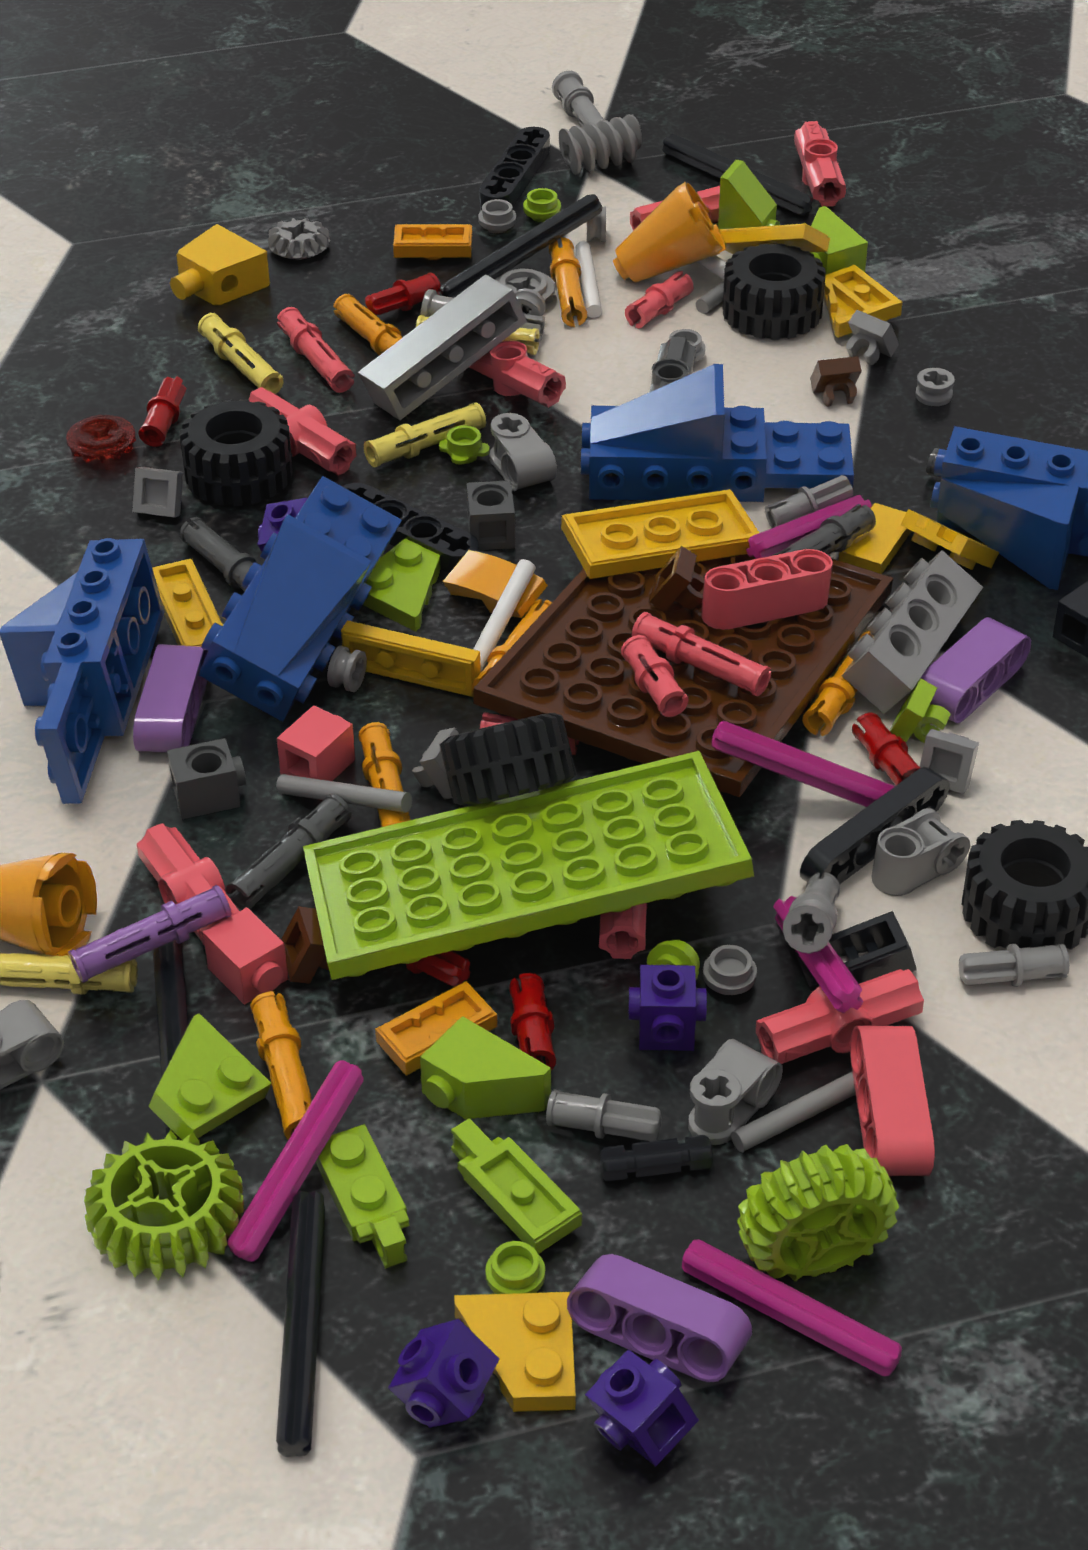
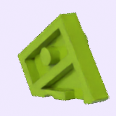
M405 538L379 559L366 581V584L372 586V589L363 605L416 632L421 627L424 605L429 604L432 595V585L436 583L441 570L440 555Z
M197 1014L193 1016L153 1094L149 1108L182 1140L192 1132H194L198 1139L266 1098L272 1083L204 1017Z

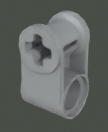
M504 413L492 419L490 430L494 436V446L490 450L489 460L505 481L511 480L513 491L548 482L556 478L557 465L553 451L546 442H543L526 418L515 413Z
M922 809L913 817L893 827L886 828L879 834L871 875L872 882L877 889L886 894H908L928 881L956 869L969 852L970 840L963 833H954L941 823V817L934 809Z
M29 1000L13 1002L0 1011V1090L34 1072L46 1069L59 1058L64 1048L62 1036L38 1007Z
M735 1039L727 1040L717 1051L715 1057L693 1077L690 1083V1097L695 1103V1107L689 1114L688 1129L691 1135H706L709 1137L711 1145H720L732 1140L731 1132L743 1127L758 1109L763 1108L775 1094L783 1073L782 1064Z

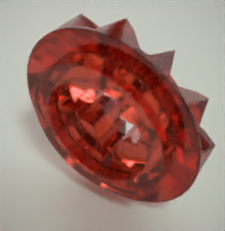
M95 415L75 423L67 432L66 439L72 456L82 457L85 462L97 459L104 463L106 459L113 458L119 460L121 453L131 452L133 442L136 441V435L133 425L124 418L113 415Z

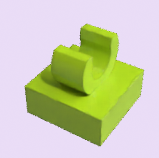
M920 678L899 709L889 731L897 737L900 736L905 742L914 733L919 741L925 743L926 735L931 729L943 730L951 714L942 706L930 705L937 687Z

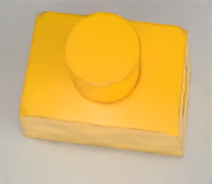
M216 224L178 250L176 256L179 275L170 280L171 289L180 300L195 294L212 305H222L270 285L267 251Z

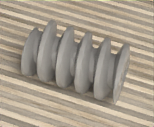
M631 114L626 115L623 119L621 117H614L610 122L608 120H600L596 125L594 123H586L583 127L572 126L569 131L563 128L559 131L561 154L565 163L570 166L572 173L575 175L580 174L581 163H583L588 172H592L595 169V160H597L601 169H606L609 157L615 166H620L622 154L628 163H633L636 158V151L641 148L642 144L640 125Z

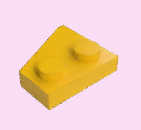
M856 265L825 275L824 300L836 337L839 338L852 333L848 322L856 310L883 321L901 316L902 301Z
M910 509L907 510L900 524L914 532L911 540L932 551H936L938 545L951 551L949 557L956 563L973 570L976 563L992 568L999 554L998 551Z
M570 1292L454 1295L455 1318L461 1320L500 1359L493 1374L499 1379L500 1391L513 1412L576 1410L572 1318L567 1309V1298Z

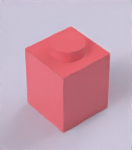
M313 705L277 737L280 774L333 781L355 761L353 724L338 715H333Z
M248 907L203 932L208 969L244 1005L251 1002L257 995L273 991L281 983L288 980L284 942Z

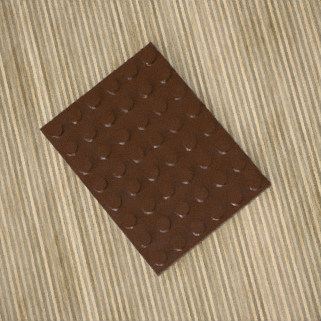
M744 554L695 562L693 572L705 578L706 573L715 567L754 560L756 558ZM832 559L833 566L827 605L823 609L722 630L710 627L703 622L701 617L702 601L694 610H689L675 600L665 612L649 603L655 575L662 568L589 579L583 568L474 687L473 704L518 720L546 713L563 715L569 738L643 764L700 751L718 790L740 798L762 767L715 750L711 744L713 733L721 721H727L781 742L817 694L823 681L828 679L891 594L893 578ZM643 612H648L652 616L676 627L686 625L695 631L696 636L729 649L763 666L770 667L771 678L765 691L760 696H755L747 690L683 661L680 664L671 662L666 658L665 653L653 648L659 657L665 658L674 670V679L689 699L688 705L682 713L674 717H665L658 710L657 704L649 693L642 692L637 686L635 673L621 655V648L624 642L632 637V629L637 618ZM652 670L650 673L655 681H657L658 677Z

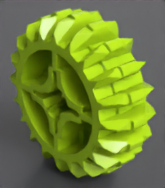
M171 1129L165 1139L154 1140L147 1132L143 1144L135 1146L124 1141L121 1156L106 1154L105 1162L103 1163L104 1169L92 1170L91 1187L85 1189L86 1195L84 1197L87 1212L85 1214L87 1230L91 1232L94 1246L99 1250L100 1255L108 1254V1259L112 1262L115 1269L128 1264V1269L134 1277H137L146 1268L152 1270V1274H154L158 1281L165 1269L175 1268L183 1277L187 1265L193 1262L206 1269L207 1261L209 1260L208 1252L224 1255L227 1239L230 1238L237 1227L239 1219L242 1218L245 1210L242 1195V1179L238 1175V1171L234 1169V1163L230 1159L229 1154H220L213 1140L200 1145V1141L194 1132L183 1140H177Z
M848 1144L841 1145L834 1151L827 1145H823L816 1153L807 1154L802 1150L797 1159L790 1162L780 1160V1168L774 1172H763L761 1174L762 1183L752 1185L746 1189L748 1199L743 1200L738 1205L740 1217L737 1220L740 1228L739 1236L750 1259L755 1262L758 1270L767 1271L769 1276L774 1279L788 1275L792 1280L797 1281L802 1276L815 1277L819 1274L835 1272L838 1268L845 1265L853 1267L854 1260L860 1256L873 1254V1245L884 1242L888 1238L887 1230L897 1223L895 1212L899 1209V1204L896 1200L897 1193L892 1185V1181L885 1167L880 1165L877 1158H871L865 1149L853 1151Z

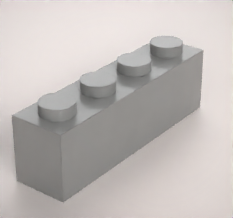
M485 274L362 368L358 374L374 404L401 420L519 329L527 320L513 289Z

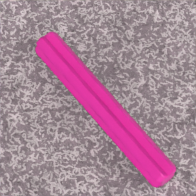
M856 495L753 535L748 540L750 547L746 549L749 557L754 556L756 559L771 556L819 529L821 523L831 516L840 517L858 504H861V507L867 505L871 508V502L868 499L864 501L861 495Z
M721 721L712 736L711 746L717 751L864 807H868L895 787L727 721Z
M790 896L786 901L778 899L773 906L777 912L775 920L782 930L784 919L789 912L792 902L797 897ZM830 942L817 952L804 953L797 951L838 1012L845 1013L850 1008L858 1010L862 1006L863 1000L860 997L862 988Z
M340 1060L332 1067L228 1239L230 1251L235 1256L248 1262H253L259 1258L293 1201V1197L297 1194L362 1085V1070L356 1065Z
M693 1240L688 1249H686L682 1258V1269L684 1272L881 1376L889 1377L897 1367L901 1358L902 1346L896 1341L701 1240Z

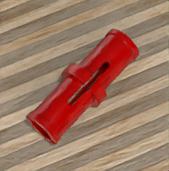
M868 712L856 719L866 732L864 733L858 725L853 724L852 733L854 737L869 752V760L877 770L881 769L882 772H885L895 786L921 768L908 754L906 742L900 736L897 737L895 734H892L876 713Z
M523 973L519 975L522 987L521 992L519 981L516 978H513L509 984L514 1013L510 1018L511 1032L514 1036L517 1035L520 1050L544 1063L543 1056H545L546 1065L551 1067L552 1070L556 1065V1055L551 1039V1034L554 1030V1017L551 1011L548 1013V1008L546 1007L544 982L537 974Z

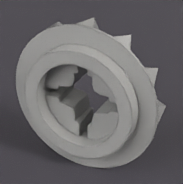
M292 218L290 222L281 221L278 222L277 227L269 230L268 246L270 250L288 259L300 260L311 258L323 252L330 243L329 230L324 228L321 222H310L308 218L303 220Z
M514 269L505 272L495 279L513 289L514 293L519 289H532L543 297L546 304L553 302V294L555 293L554 281L542 272L533 269ZM524 305L521 309L528 312L531 308Z

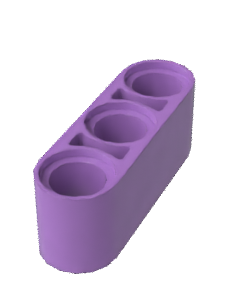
M990 617L981 620L933 662L921 676V679L937 687L930 705H939L947 709L951 714L949 720L954 723L964 721L1022 667L1030 652V637Z
M157 645L134 718L133 741L136 751L167 753V750L190 745L207 685V680L198 676L208 653L201 646Z
M614 1254L599 1257L572 1289L567 1298V1309L571 1318L579 1327L587 1332L652 1360L658 1359L670 1368L705 1382H716L724 1378L752 1336V1325L748 1316L733 1303Z

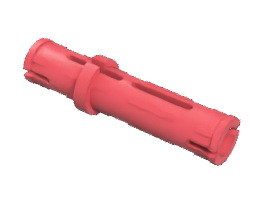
M287 307L283 309L277 316V319L280 321L277 322V325L290 338L292 348L309 360L333 391L343 393L349 390L354 384V380L351 378H354L355 375L340 360L331 347L325 343L319 328L315 324L307 322L297 308Z
M648 612L640 614L634 623L632 636L643 635L647 637L652 648L665 653L666 658L671 662L680 664L683 661L747 690L755 696H760L768 686L771 678L770 667L763 666L729 649L696 636L695 631L686 625L676 627L652 616Z

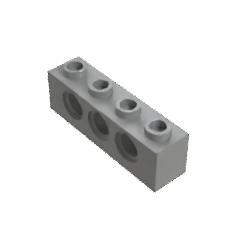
M943 550L929 563L921 558L908 571L903 579L909 584L907 585L905 582L901 584L885 602L891 609L884 608L868 625L867 630L872 635L870 636L866 633L847 654L853 661L842 674V677L883 714L887 713L912 691L983 588Z

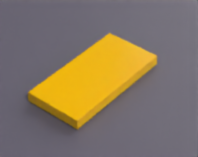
M730 489L562 515L561 529L589 579L662 568L681 546L697 555L696 562L747 554L746 549L750 547L749 538L759 533Z

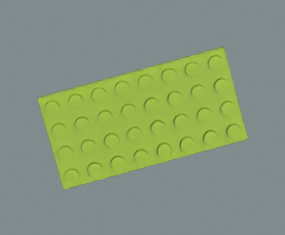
M700 751L579 779L515 797L467 806L303 846L327 964L332 980L347 976H361L371 970L399 963H414L424 957L452 950H467L477 944L505 937H520L530 931L558 924L568 925L583 918L607 912H621L628 910L632 906L660 899H675L685 893L713 886H727L735 881L754 877L752 858Z

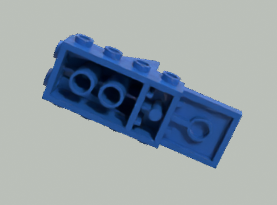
M713 364L622 405H591V423H582L581 475H589V499L663 500L730 489L739 502H764L765 488L799 489L806 486L811 489L841 475L848 478L853 488L854 469L849 424L832 421L821 423L765 422L764 408H751L749 406L724 407L723 364ZM614 473L616 476L609 477L606 474ZM659 474V477H651L650 475ZM700 474V475H704L705 477H703V478H696V477H694V476Z
M954 426L947 450L939 449L935 461L934 475L941 476V482H936L934 485L930 506L931 508L938 509L936 522L957 532L971 534L988 547L998 551L1001 556L1049 589L1058 590L1068 553L1088 557V451Z
M322 476L297 516L294 518L287 514L278 534L273 533L260 556L265 559L264 563L260 565L254 562L241 587L246 589L244 594L240 595L234 592L221 615V617L226 619L223 626L214 623L201 646L208 653L198 676L283 722L294 702L297 700L304 704L317 680V678L311 675L314 669L323 672L336 649L335 646L330 644L332 639L335 638L341 641V629L347 620L353 621L354 616L348 614L351 608L359 611L372 589V586L366 584V581L402 520Z
M104 538L101 540H90L77 573L1 626L0 637L24 706H46L43 715L39 716L36 720L35 738L38 746L44 748L48 760L49 780L51 783L56 784L62 804L82 803L104 737L124 736L165 613L144 539L115 540Z

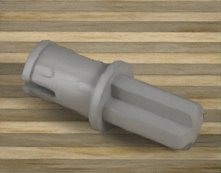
M843 475L811 489L803 486L799 488V493L765 506L767 520L771 528H774L852 497L853 488L848 478Z
M1009 944L1007 950L967 953L959 958L960 978L967 985L1011 981L1012 986H1021L1022 982L1027 980L1067 978L1070 966L1068 951L1064 944L1032 948H1019L1017 944Z
M554 1089L550 1094L546 1111V1121L549 1126L557 1125L593 1131L596 1138L603 1139L606 1134L654 1141L658 1138L662 1124L661 1111L658 1108L614 1101L611 1095L603 1093L600 1098Z

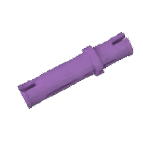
M215 885L212 889L178 904L169 901L161 905L162 911L118 929L80 948L68 951L80 981L84 983L98 974L131 961L175 940L180 944L189 940V933L224 917H230L232 915L231 909L219 885Z

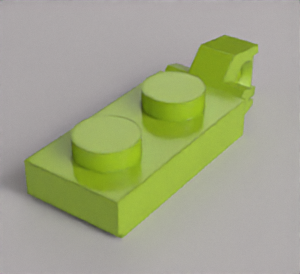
M470 1118L451 1129L453 1134L451 1150L460 1160L457 1162V1169L464 1177V1180L520 1240L531 1245L538 1254L582 1226V1213L580 1209L510 1137L505 1140L497 1137L491 1141Z
M363 1124L331 1135L316 1160V1165L352 1241L358 1240L361 1244L372 1240L385 1269L407 1261L404 1250L406 1239L401 1230L410 1226L407 1208L366 1125Z

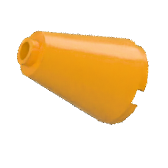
M684 182L678 185L615 249L617 258L613 259V263L624 280L630 277L633 282L637 283L718 255L726 249L724 238L717 224H712L708 216V208L691 184Z
M57 853L0 865V940L39 954L52 956H69L68 951L86 945L92 932L83 931L87 914L96 915L97 910L96 882L86 861H78L75 858L77 855L73 853Z

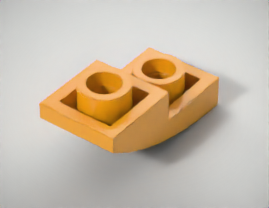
M468 550L443 580V583L451 595L480 599L484 602L489 612L492 613L517 565L489 554ZM533 573L512 617L522 618L528 612L533 603L548 586L543 578Z

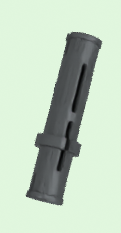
M858 504L840 517L831 516L821 523L819 529L773 555L803 549L820 550L826 554L842 552L852 545L855 538L875 527V515L867 505L861 507V504Z
M190 518L191 523L198 530L186 521L180 530L182 541L190 545L221 571L224 578H226L225 581L231 587L242 589L245 592L246 589L241 587L252 564L257 562L255 558L247 553H240L206 525L201 518Z
M329 794L302 820L301 818L295 819L288 826V833L257 859L244 873L226 886L227 894H232L238 890L230 897L232 902L242 910L246 907L251 910L268 891L274 888L305 859L303 846L326 841L331 834L351 819V811L346 810L349 807L348 804L338 795Z

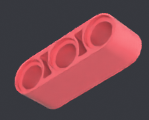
M803 549L710 569L704 578L702 620L710 627L725 630L823 609L828 603L833 561L825 552Z
M855 1026L851 1035L850 1057L864 1149L871 1158H877L880 1165L885 1167L889 1176H930L934 1166L935 1146L915 1030L912 1026Z

